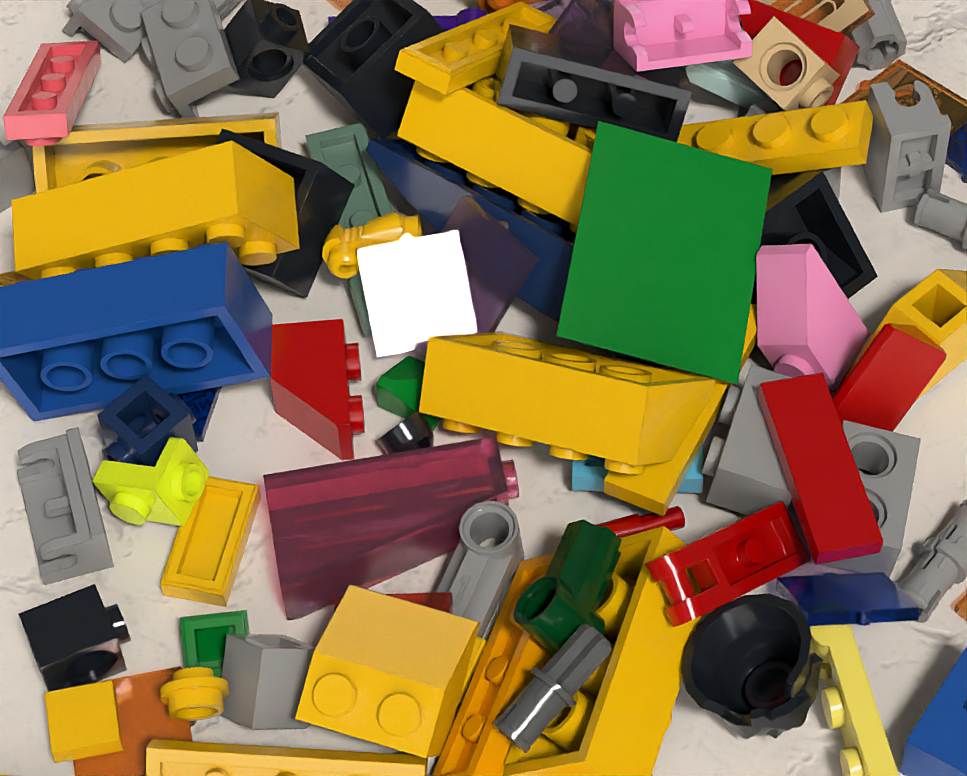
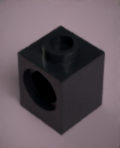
M246 0L224 29L240 78L227 85L230 87L275 98L311 54L299 10L290 8L285 4L266 0Z
M95 584L19 613L29 646L48 692L96 683L127 670L120 645L131 641L127 626L117 603L106 608L104 607Z

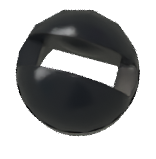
M417 410L377 441L395 462L404 465H416L420 463L422 457L430 455L434 446V434L429 423L421 412Z

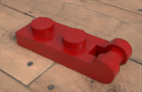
M782 500L656 558L645 565L653 583L661 582L671 604L665 610L672 626L676 627L696 619L810 562ZM689 567L700 588L698 593L695 592L685 570Z

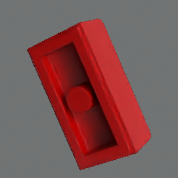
M894 323L884 324L832 397L841 424L843 420L893 432L946 360L947 354L945 350L916 326Z

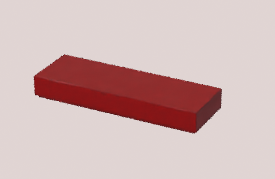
M823 372L760 383L757 398L815 565L880 553L884 540Z

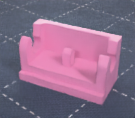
M614 0L613 48L636 72L752 57V39L746 31L741 29L739 23V15L750 14L751 8L747 0Z

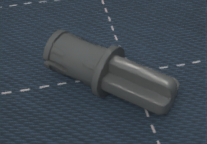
M588 624L580 625L542 670L534 667L530 671L533 679L511 705L492 722L494 727L517 748L527 753L531 748L530 746L565 706L572 709L576 705L572 697L611 653L612 647L609 641L594 627Z

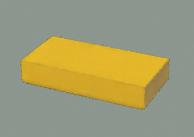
M208 477L203 493L197 500L185 526H179L160 583L164 596L223 607L227 606L261 500L259 485Z

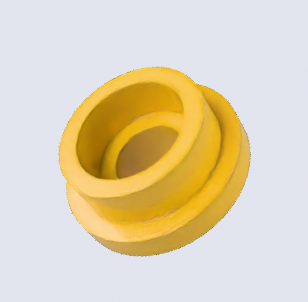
M206 667L178 670L173 673V681L164 684L160 688L161 701L168 705L169 717L181 721L203 720L222 714L224 712L223 699L229 695L228 681L220 677H214V671Z

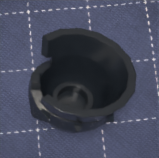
M772 594L744 595L718 607L698 625L686 645L681 671L686 692L699 707L718 714L742 738L748 739L759 733L764 736L770 735L776 739L782 732L789 731L792 728H799L804 724L809 708L814 703L818 694V682L823 659L817 655V651L812 643L806 616L790 600Z

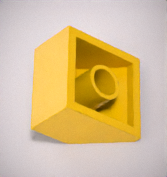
M349 585L313 652L295 719L423 758L441 755L452 727L480 622L359 586Z

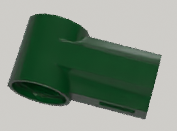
M584 519L568 523L545 576L533 582L522 593L516 603L513 612L514 620L553 655L558 652L580 625L588 624L603 635L605 622L596 611L620 558L619 546L622 540L608 527L598 526Z

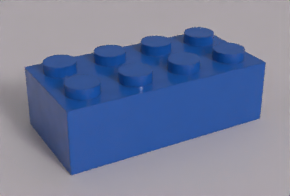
M228 242L203 244L192 249L152 257L143 256L132 261L92 269H79L72 273L48 278L19 281L13 285L0 287V380L33 421H40L106 408L145 374L167 394L174 393L176 395L271 377L273 314Z

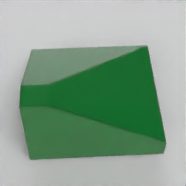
M408 355L384 373L376 383L378 407L405 419L419 410L425 362ZM421 413L434 431L442 418Z
M247 610L180 617L185 669L206 667L214 671V677L221 678L227 634H250Z

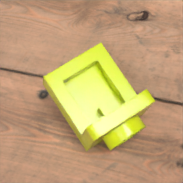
M170 437L155 467L103 460L92 482L110 502L109 508L112 513L128 523L143 525L146 521L185 526L197 500L203 493L209 477V469L185 439Z

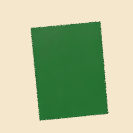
M598 121L556 336L738 385L756 274V254L760 249L772 169Z

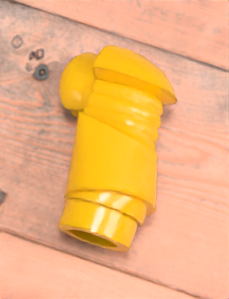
M397 211L368 220L366 225H359L351 229H343L341 224L335 225L324 240L322 258L334 276L347 279L357 275L362 265H367V268L377 264L406 258L409 256V253L423 252L419 215H398Z

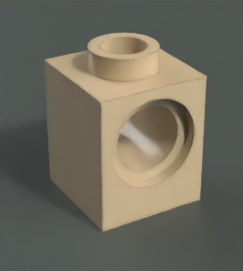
M775 17L752 40V57L738 58L733 61L741 71L785 111L823 106L833 93L834 87L832 84L840 76L796 34ZM801 60L802 72L800 77L790 85L781 86L780 73L782 68L790 61Z

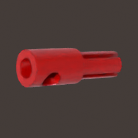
M679 506L668 508L664 516L656 513L639 516L636 513L596 525L606 526L619 538L662 526H665L670 531L684 528L685 516Z

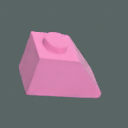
M812 244L761 246L756 254L758 347L773 367L774 372L789 377L823 372L828 388L838 389L869 337V331Z

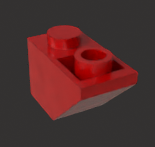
M343 319L273 324L270 382L276 413L339 459H355L353 434L365 433L362 395L351 396L350 381L362 380L359 343H346Z

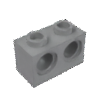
M843 420L842 427L857 468L864 469L872 474L866 475L859 472L884 542L880 553L817 565L888 582L902 550L921 439ZM811 555L810 563L815 564L813 557Z

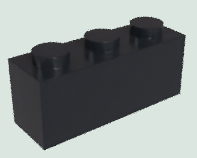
M512 24L509 25L493 80L497 105L597 129L598 121L673 142L678 140L693 93L686 70L683 67L677 66L636 72L615 50Z

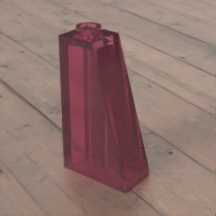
M493 436L263 475L287 621L300 619L341 601L349 585L368 589L455 550L461 539L459 531L460 521L467 509L485 501L501 502L509 506V499L519 498V486L513 459L501 460L497 437Z

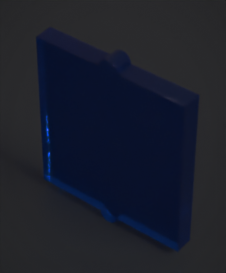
M884 572L824 573L823 575L778 577L776 580V590L784 599L790 600L806 616L808 626L841 624L866 626L870 625V623L919 621V607Z

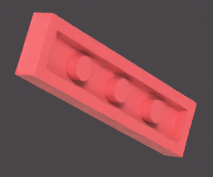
M99 40L41 43L3 116L6 140L25 139V143L30 146H47L60 142L62 137L69 136L102 63Z

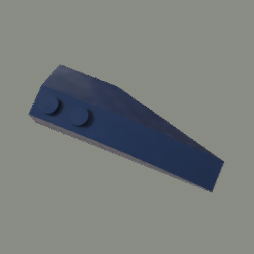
M369 140L366 148L367 153L404 198L448 243L492 280L540 313L559 322L576 234L569 228L570 222L552 213L539 214L518 206V196L500 187L488 188L476 183L472 185L468 183L469 179L466 176V170L450 162L440 163L426 159L416 152L415 145L404 140ZM614 351L610 354L613 357L657 367L665 366Z

